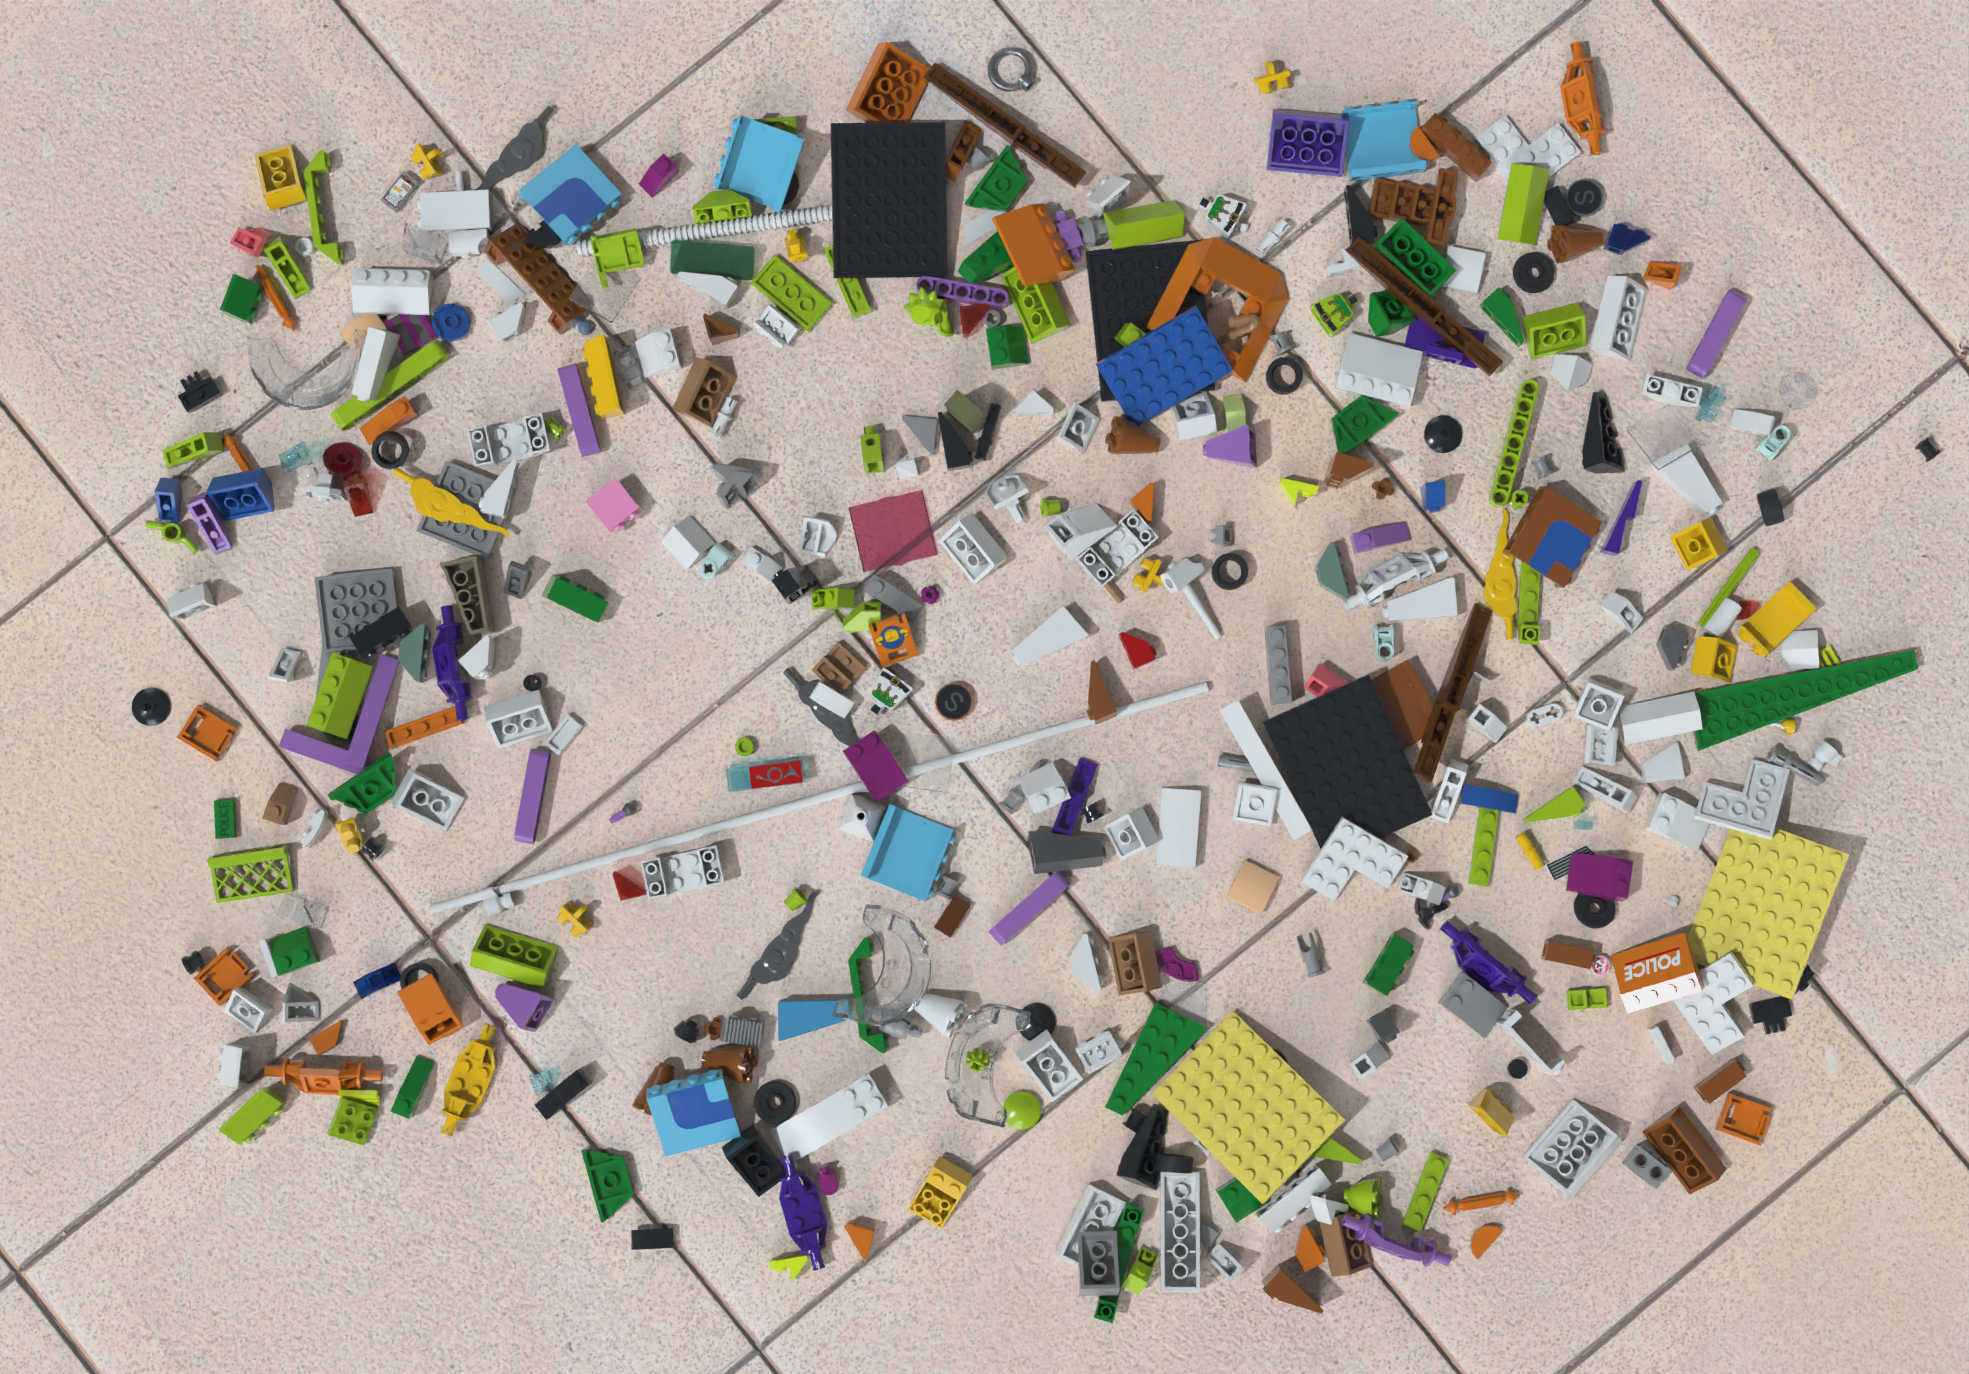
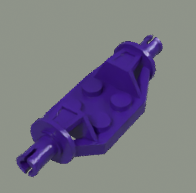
M453 605L440 607L443 624L436 626V630L440 631L432 650L437 685L449 698L446 700V703L455 704L456 721L469 719L466 702L474 698L470 693L469 680H459L460 668L456 660L457 648L454 645L464 642L461 630L463 623L454 621Z
M1448 920L1440 927L1439 930L1452 939L1450 948L1454 951L1458 967L1487 991L1508 993L1509 997L1517 993L1528 1004H1531L1536 999L1537 994L1524 985L1527 976H1522L1512 965L1506 968L1503 963L1495 959L1487 950L1480 946L1481 939L1469 932L1468 927L1459 931ZM1461 941L1468 949L1465 953L1460 945ZM1505 981L1512 984L1513 986L1502 984L1501 982Z
M793 1154L788 1155L790 1163H788L786 1156L781 1157L786 1174L779 1178L780 1182H782L779 1200L790 1237L801 1249V1254H809L813 1271L818 1270L817 1262L820 1269L825 1268L820 1251L827 1247L825 1243L827 1221L817 1186L805 1175L806 1171H797Z

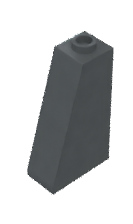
M1038 831L1028 832L1027 843L1034 874L1102 866L1103 859L1106 858V849L1102 847L1099 839Z

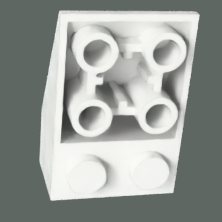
M1097 504L1059 514L1044 525L1051 539L1070 560L1117 527Z

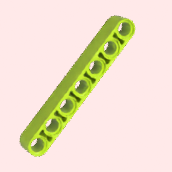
M439 340L432 341L385 375L376 400L369 399V402L357 400L358 396H354L331 413V417L341 431L351 428L444 362L449 357V354Z
M1533 379L1524 381L1518 388L1489 494V504L1494 508L1502 507L1507 503L1539 390L1538 383ZM1525 385L1532 387L1533 392L1531 394L1525 391ZM1520 403L1527 405L1528 410L1526 412L1521 411ZM1515 421H1519L1522 423V430H1518L1515 428ZM1511 439L1517 441V448L1510 446L1509 441ZM1506 457L1511 458L1513 461L1512 466L1505 464L1504 459ZM1500 476H1505L1508 479L1506 485L1500 482ZM1495 494H1500L1502 496V503H1498L1495 501Z

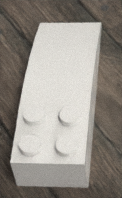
M868 1072L769 1132L783 1156H786L788 1163H790L788 1155L793 1154L794 1161H797L889 1107V1104L873 1076Z
M1160 1172V1292H1200L1199 1172Z

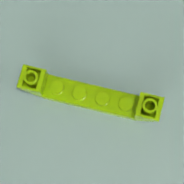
M320 150L304 170L313 244L316 249L340 266L343 265L342 259H345L344 249L337 243L325 244L327 243V235L322 227V224H325L323 213H320L322 199L317 191L320 183L318 176L315 175L330 173L329 167H332V160L330 155L324 150Z
M1520 561L1517 614L1519 644L1539 645L1540 626L1537 624L1540 573Z

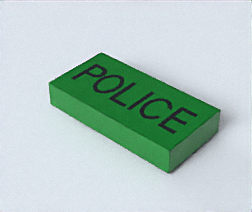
M235 799L214 800L215 839L236 838Z

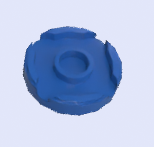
M451 303L444 304L434 312L432 317L433 331L444 341H458L465 337L469 331V314L461 306L459 307Z

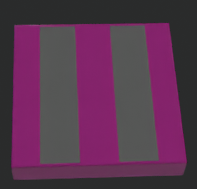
M398 314L385 322L390 332L400 334L397 344L404 356L438 338L426 315Z

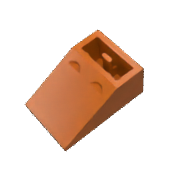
M432 973L397 992L415 1026L428 1045L463 1027L461 1013Z

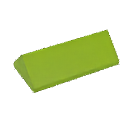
M1511 163L1498 240L1529 245L1536 244L1549 169Z
M1174 200L1103 213L1112 250L1183 237L1185 212Z

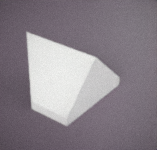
M1555 354L1550 373L1555 376L1568 392L1587 383L1592 364L1576 355Z
M289 982L283 1000V1022L318 1021L319 1001H315Z

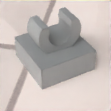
M1216 525V529L1210 530L1211 533H1216V539L1210 540L1211 543L1224 547L1232 546V527Z

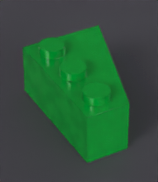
M998 231L970 254L959 267L958 272L970 284L1014 267Z
M562 575L559 578L555 576L550 577L541 597L599 623L608 604L604 600L605 596L597 592L591 594L587 592V587L578 583L574 586L570 584V579Z
M1392 933L1362 983L1381 995L1388 996L1395 985L1397 977H1400L1405 962L1409 961L1413 956L1414 950L1412 949L1414 945Z

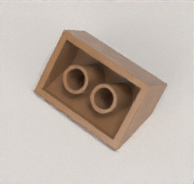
M696 357L672 409L712 428L718 417L717 413L720 412L736 376L709 360Z
M1151 931L1108 938L1119 996L1162 988Z
M1355 1210L1335 1214L1332 1225L1320 1222L1331 1277L1351 1275L1373 1266L1369 1246L1366 1242L1356 1239V1230L1341 1225L1345 1214L1357 1219L1362 1217Z

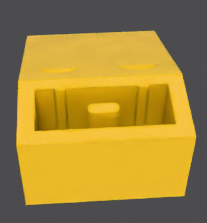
M939 1156L908 1209L941 1229L966 1190L973 1175Z

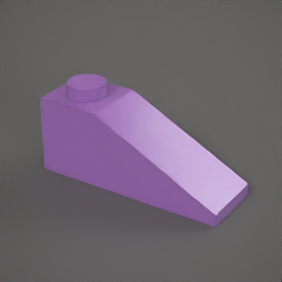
M203 492L192 497L187 507L214 554L232 548L224 521L207 493Z
M1401 522L1353 533L1350 535L1354 555L1409 541L1410 537L1406 523Z

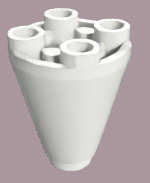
M919 992L915 994L911 1002V1006L914 1007L916 1012L941 1034L949 1038L953 1035L955 1028L959 1029L963 1023L961 1016L968 1006L967 1003L961 1000Z

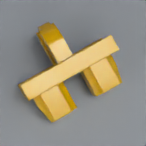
M1269 60L1265 62L1267 75L1253 79L1254 84L1258 85L1261 94L1272 92L1271 81L1276 80L1278 89L1289 87L1288 76L1291 75L1290 71L1286 69L1275 72L1273 63Z
M417 144L414 146L415 151L410 157L415 164L424 163L425 167L420 170V174L424 179L444 174L437 162L444 155L442 149L430 151L427 145L421 146Z
M797 228L787 230V238H784L789 261L794 263L802 262L808 257L803 234H798Z
M1143 558L1140 567L1148 572L1145 577L1136 573L1132 580V583L1139 588L1138 591L1142 593L1147 592L1151 582L1164 586L1161 577L1155 575L1162 561Z
M355 817L345 821H335L345 849L348 853L358 852L360 847L364 846L365 841Z
M568 901L559 908L560 913L556 919L563 925L568 921L572 922L574 926L570 929V933L573 936L578 937L593 927V924L584 916L589 909L588 905L584 904V906L577 909Z

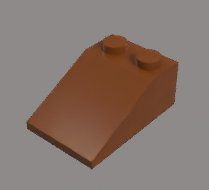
M1278 1265L1261 1281L1264 1285L1262 1289L1272 1299L1276 1297L1279 1301L1321 1314L1324 1312L1321 1306Z

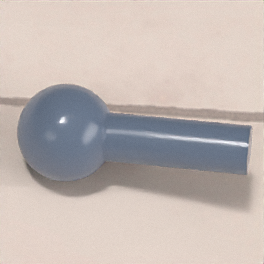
M579 317L572 320L578 326L580 334L589 335L593 331V325L590 321L582 320Z

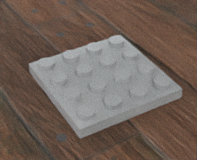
M445 461L435 487L450 492L462 504L473 507L486 522L500 527L503 526L505 518L484 514L480 511L481 508H479L481 497H484L485 492L495 480ZM516 488L513 489L508 511L517 492ZM424 515L416 530L419 533L487 560L500 533L497 531L481 530L465 523H453L450 520L440 522Z
M392 568L314 577L324 654L357 650L348 635L352 632L354 634L363 629V626L370 625L378 620L379 617L397 608ZM400 636L393 640L394 643L390 646L400 645Z

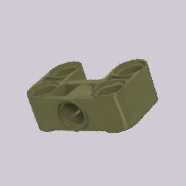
M958 390L944 404L946 412L971 434H974L985 421L984 413Z

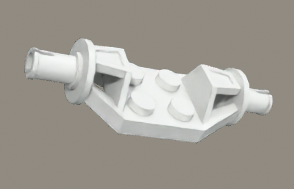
M1444 548L1430 556L1424 550L1420 552V555L1400 553L1367 570L1360 585L1355 586L1357 594L1342 600L1344 608L1348 612L1363 604L1369 609L1371 605L1384 600L1383 592L1394 588L1395 585L1410 580L1412 577L1419 582L1430 574L1435 575V566L1448 560V553ZM1371 584L1372 587L1365 593V591Z

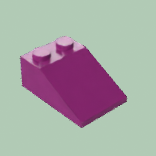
M875 730L843 750L846 759L876 803L909 782Z
M1571 853L1566 891L1623 902L1629 896L1633 861L1616 857Z

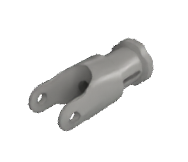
M1309 932L1311 942L1309 951L1304 948L1300 936H1297V942L1303 962L1306 963L1309 972L1308 978L1324 974L1325 971L1322 970L1319 962L1320 955L1314 937Z

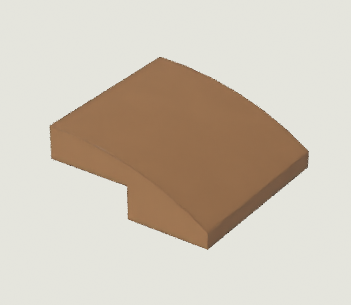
M837 642L814 666L812 671L824 683L842 694L867 667L841 642Z

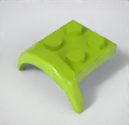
M637 228L590 236L594 259L603 288L608 287L606 273L645 265Z

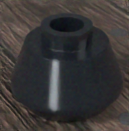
M687 1019V1021L683 1020L674 1027V1034L682 1040L693 1044L698 1040V1024L690 1019Z

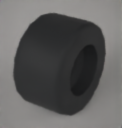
M1771 489L1758 493L1757 500L1765 525L1771 526L1784 522V514L1776 490Z

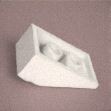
M1115 175L1110 179L1106 177L1101 181L1100 187L1096 191L1092 189L1087 193L1085 205L1100 220L1104 217V212H1110L1128 197L1131 182L1128 179Z
M409 768L391 803L396 808L446 831L464 797Z
M1659 793L1644 829L1698 852L1710 823L1694 819L1697 808L1666 793Z
M1045 1030L1016 1051L1021 1063L1051 1102L1083 1080L1048 1030Z

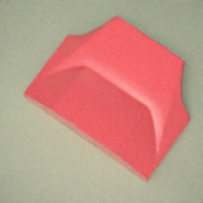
M238 227L230 244L258 258L271 233L259 227L251 230Z

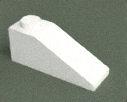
M679 272L677 274L680 280L726 309L739 291L736 285L737 282L730 277L724 278L718 275Z
M512 460L488 488L484 497H481L479 508H481L480 511L482 513L506 519L520 465L518 461Z
M1450 759L1432 809L1433 815L1430 817L1449 823L1467 774L1468 764Z
M1583 766L1573 781V784L1627 814L1637 799L1632 790Z

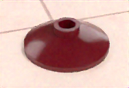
M335 443L329 446L323 453L324 466L327 470L337 475H348L355 472L362 462L360 451L348 443Z

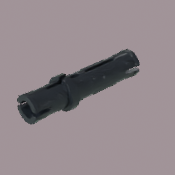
M990 403L981 437L978 438L979 444L974 456L975 459L986 461L989 447L993 443L992 437L1000 410L1002 409V406L998 404L995 406L994 403Z

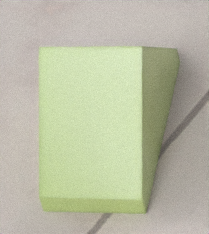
M1242 395L1223 396L1226 431L1229 432L1246 425Z

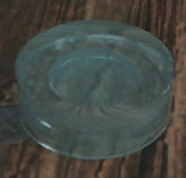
M1573 821V828L1592 830L1593 822Z

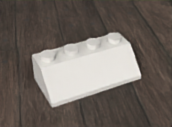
M353 268L351 289L354 313L430 315L433 279L429 270Z
M1627 276L1607 277L1590 349L1601 355L1630 361L1647 291L1646 287Z
M1314 1164L1255 1214L1271 1234L1274 1231L1278 1233L1285 1227V1222L1289 1219L1293 1221L1300 1215L1299 1211L1305 1207L1307 1209L1312 1205L1311 1195H1325L1330 1190L1329 1186L1332 1184L1322 1170Z

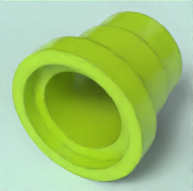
M1041 498L1040 510L1042 517L1060 514L1059 500Z
M796 887L792 889V893L784 900L785 905L793 912L802 904L808 902L806 896Z

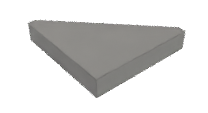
M902 416V420L930 455H933L937 419Z

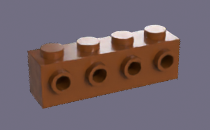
M1434 113L1422 126V132L1435 147L1476 182L1492 164L1490 157L1486 153L1478 151L1476 145L1471 140H1466L1461 136L1462 133L1456 127L1452 128L1444 116Z

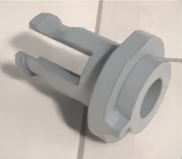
M1083 217L1077 225L1083 244L1088 248L1095 246V240L1109 236L1105 219L1090 221L1089 218Z

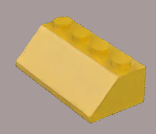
M601 334L584 342L585 348L582 349L584 359H588L589 363L586 371L588 378H592L593 385H590L592 396H596L597 403L594 404L596 415H600L602 419H607L625 414L610 344L606 336Z

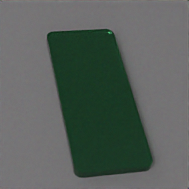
M673 240L671 242L670 272L672 274L687 272L718 275L724 278L730 277L739 280H752L754 277L755 248L745 245Z

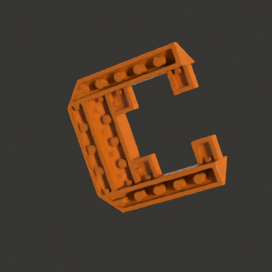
M1215 237L1189 244L1145 329L1152 331L1173 319L1190 287L1207 295L1215 279L1247 296L1239 314L1247 315L1252 313L1257 314L1260 318V325L1256 330L1248 334L1239 354L1225 346L1221 347L1223 354L1233 369L1229 374L1246 382L1289 299L1281 273Z

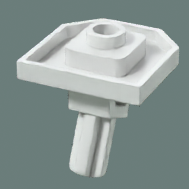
M325 466L322 474L319 473L316 486L303 487V493L308 498H316L318 502L329 503V500L347 501V495L342 490L334 489V473L327 470Z
M1005 475L990 483L984 493L993 508L997 510L1005 505L1016 523L1025 520V515L1018 504V498L1029 491L1018 475Z

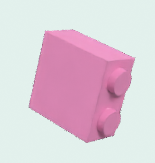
M616 477L586 500V503L611 533L614 531L615 533L619 532L624 528L625 522L629 519L632 521L640 515L639 511L641 508Z

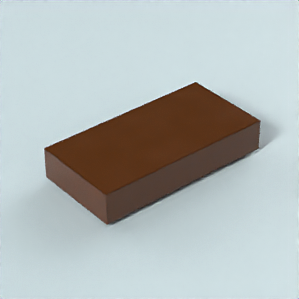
M954 895L934 928L951 937L971 905Z

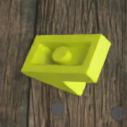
M1281 478L1279 481L1280 487L1293 506L1296 504L1298 492L1301 493V496L1312 498V495L1316 496L1319 486L1284 478Z
M809 1254L771 1259L769 1261L770 1270L775 1269V1272L787 1270L786 1267H790L791 1279L793 1281L808 1260Z

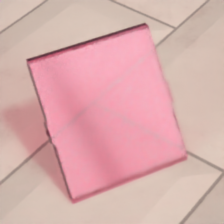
M922 490L895 497H884L878 501L849 507L863 572L894 565L901 566L907 562L938 555Z

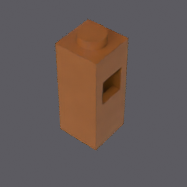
M1545 940L1541 959L1591 969V966L1595 964L1596 955L1594 950Z
M1729 1060L1696 1084L1694 1089L1705 1103L1710 1104L1747 1077L1744 1073L1745 1068L1739 1061Z

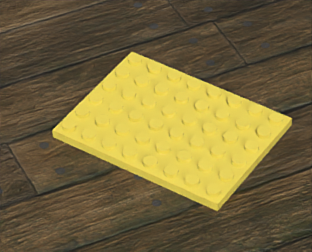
M1777 828L1774 829L1771 840L1730 829L1687 937L1696 963L1706 967L1732 951L1755 983L1754 986L1793 1000L1850 855Z
M1234 1011L1152 1093L1263 1205L1345 1121Z

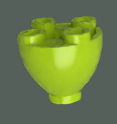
M1367 1179L1354 1184L1350 1188H1345L1343 1193L1344 1204H1348L1361 1215L1368 1214L1371 1218H1379V1206H1383V1194H1380L1382 1187L1381 1179Z

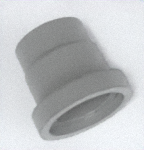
M976 147L975 151L967 159V162L977 171L985 162L988 163L989 159Z
M1390 1138L1386 1139V1142L1376 1149L1383 1162L1394 1155H1400Z

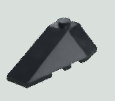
M1593 392L1582 449V464L1585 470L1595 474L1625 472L1622 448L1617 447L1615 438L1618 437L1617 431H1614L1610 422L1613 420L1608 398L1598 392Z
M1153 1104L1124 1152L1118 1166L1117 1176L1128 1182L1157 1191L1160 1172L1162 1171L1156 1170L1157 1154L1164 1153L1162 1137L1166 1134L1168 1110Z

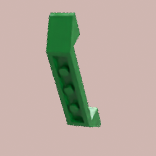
M865 937L848 959L859 1036L879 1052L886 1053V1048H889L888 1036L884 1037L883 1033L868 1035V1031H871L870 1020L865 1018V1012H868L867 1001H863L862 993H865L864 981H860L859 974L862 973L861 962H857V958L872 956L871 952H875L873 940L869 941V937Z
M1125 1204L1117 1227L1119 1294L1098 1296L1094 1314L1096 1319L1110 1323L1114 1321L1122 1283L1137 1230L1140 1228L1145 1210L1143 1208Z

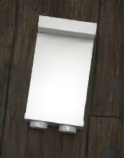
M489 190L420 193V199L417 200L418 210H421V218H418V227L425 235H429V231L483 228L493 231L492 194Z
M1509 1009L1496 1023L1544 1074L1552 1076L1561 1072L1563 1069L1562 1065L1565 1063L1564 1060L1554 1058L1546 1065L1512 1029L1511 1026L1522 1015L1517 1010Z

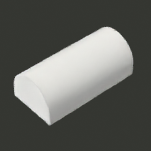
M1725 598L1704 629L1711 637L1721 639L1742 610L1741 606L1733 600Z

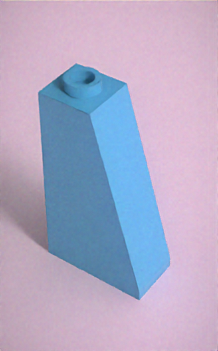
M849 1000L779 1001L778 1041L847 1021L849 1016H852V1004H849Z

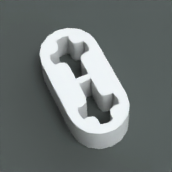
M1549 704L1528 712L1526 722L1531 727H1538L1560 719L1563 710L1558 704ZM1551 707H1553L1554 710H1558V713L1555 714V718L1553 715L1546 716V712L1551 711ZM1533 713L1536 716L1541 714L1543 718L1537 720V724L1530 719L1533 717Z

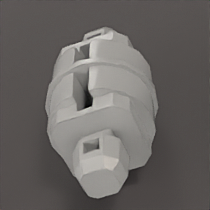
M889 1008L886 1009L885 1014L881 1013L882 1011L872 1010L869 1019L872 1022L881 1023L880 1031L892 1037L905 1040L908 1034L916 1038L921 1037L923 1028L917 1024L913 1025L914 1018L910 1015Z

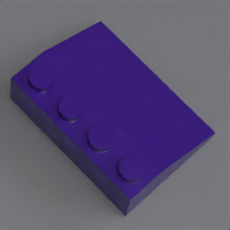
M1273 109L1267 170L1342 177L1349 116Z

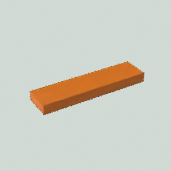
M455 706L388 729L384 733L390 749H394L462 725L464 722L463 720L456 721Z

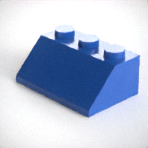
M263 468L214 477L206 491L223 521L274 512L275 510L272 482Z

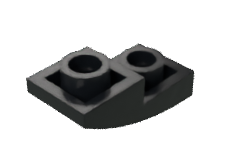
M1558 185L1545 191L1544 203L1554 224L1570 225L1574 223L1575 220Z
M673 1228L631 1230V1250L673 1248Z

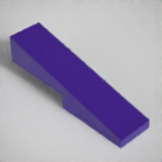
M1637 480L1633 483L1600 553L1613 556L1619 554L1626 520L1630 521L1635 518L1642 481Z
M1083 758L1079 759L1067 789L1071 798L1062 802L1051 830L1052 833L1071 835L1098 764Z

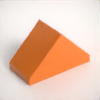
M1650 261L1643 279L1670 290L1676 285L1683 267L1681 265Z
M1149 483L1129 501L1130 505L1146 523H1151L1154 483Z
M850 1222L846 1223L844 1227L863 1260L867 1259L875 1229Z

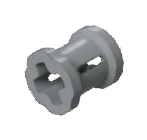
M1285 331L1270 338V341L1274 342L1278 350V356L1294 348L1293 345L1289 344Z
M1547 455L1531 461V464H1534L1538 473V479L1554 473L1546 460L1548 458Z
M943 876V882L935 893L951 900V894L955 886L958 885V882Z

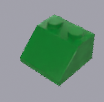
M233 274L220 310L231 318L251 324L252 320H255L257 317L259 302L263 301L264 289L254 282Z
M1000 326L986 328L991 370L1029 365L1024 327Z
M308 926L270 939L272 959L278 976H283L320 962Z
M1236 1177L1215 1189L1236 1223L1264 1206Z

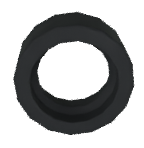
M1280 357L1274 360L1266 372L1268 387L1280 395H1288L1294 392L1300 386L1303 379V371L1300 364L1289 357ZM1287 365L1294 370L1295 380L1290 386L1281 387L1275 383L1273 373L1278 366Z
M386 431L379 434L374 440L371 449L373 460L377 465L385 469L400 467L406 461L409 453L408 441L403 435L394 431ZM389 439L399 443L402 450L400 457L392 461L386 460L379 453V445Z
M1227 553L1216 559L1212 566L1211 574L1213 581L1218 587L1224 590H1234L1244 584L1249 570L1243 557L1238 554ZM1229 560L1238 563L1241 568V576L1232 583L1223 581L1219 576L1220 565Z
M426 963L409 965L400 976L401 989L409 985L408 978L416 970H423L428 974L432 973L439 983L436 970Z
M1159 1153L1156 1157V1170L1172 1173H1192L1194 1158L1185 1155Z

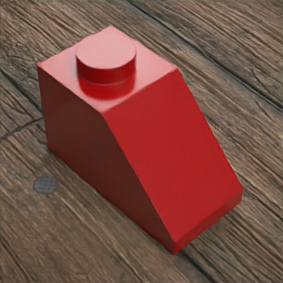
M1119 633L1118 636L1133 670L1156 660L1155 656H1157L1153 645L1150 646L1147 641L1127 633Z

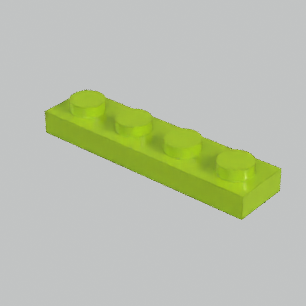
M833 245L824 248V252L833 271ZM836 278L853 319L871 312L857 278Z
M1478 809L1468 884L1485 887L1489 885L1498 810Z
M1432 1152L1429 1153L1401 1223L1402 1225L1421 1232L1449 1159Z

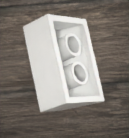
M973 513L959 520L939 540L974 585L1008 558Z
M540 690L484 706L486 723L498 749L553 732Z

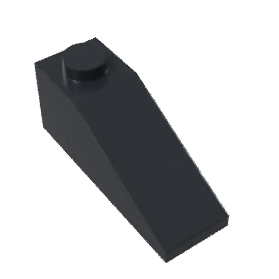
M1346 185L1344 197L1350 245L1358 236L1367 244H1371L1374 242L1375 237L1378 236L1377 226H1374L1372 218L1351 186Z
M939 412L938 418L947 470L954 471L970 468V462H973L972 451H968L967 445L943 413Z
M579 1068L537 1102L535 1107L548 1120L590 1086L592 1082Z

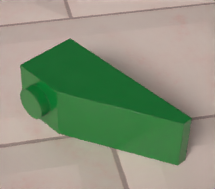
M1498 287L1479 307L1519 347L1524 342L1513 303L1509 299L1510 295L1507 291L1501 290Z
M416 1056L390 1112L408 1119L414 1116L435 1065L434 1062Z

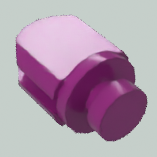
M830 1164L822 1165L819 1167L820 1173H818L820 1189L825 1195H833L839 1187L836 1172L831 1169Z

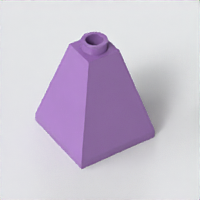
M1244 425L1210 439L1203 445V455L1209 459L1257 468L1255 430L1249 425Z
M504 983L499 984L495 990V998L516 1025L522 1030L536 1032L555 1000L551 996Z

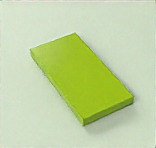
M775 254L750 282L753 287L807 332L812 329L833 304Z

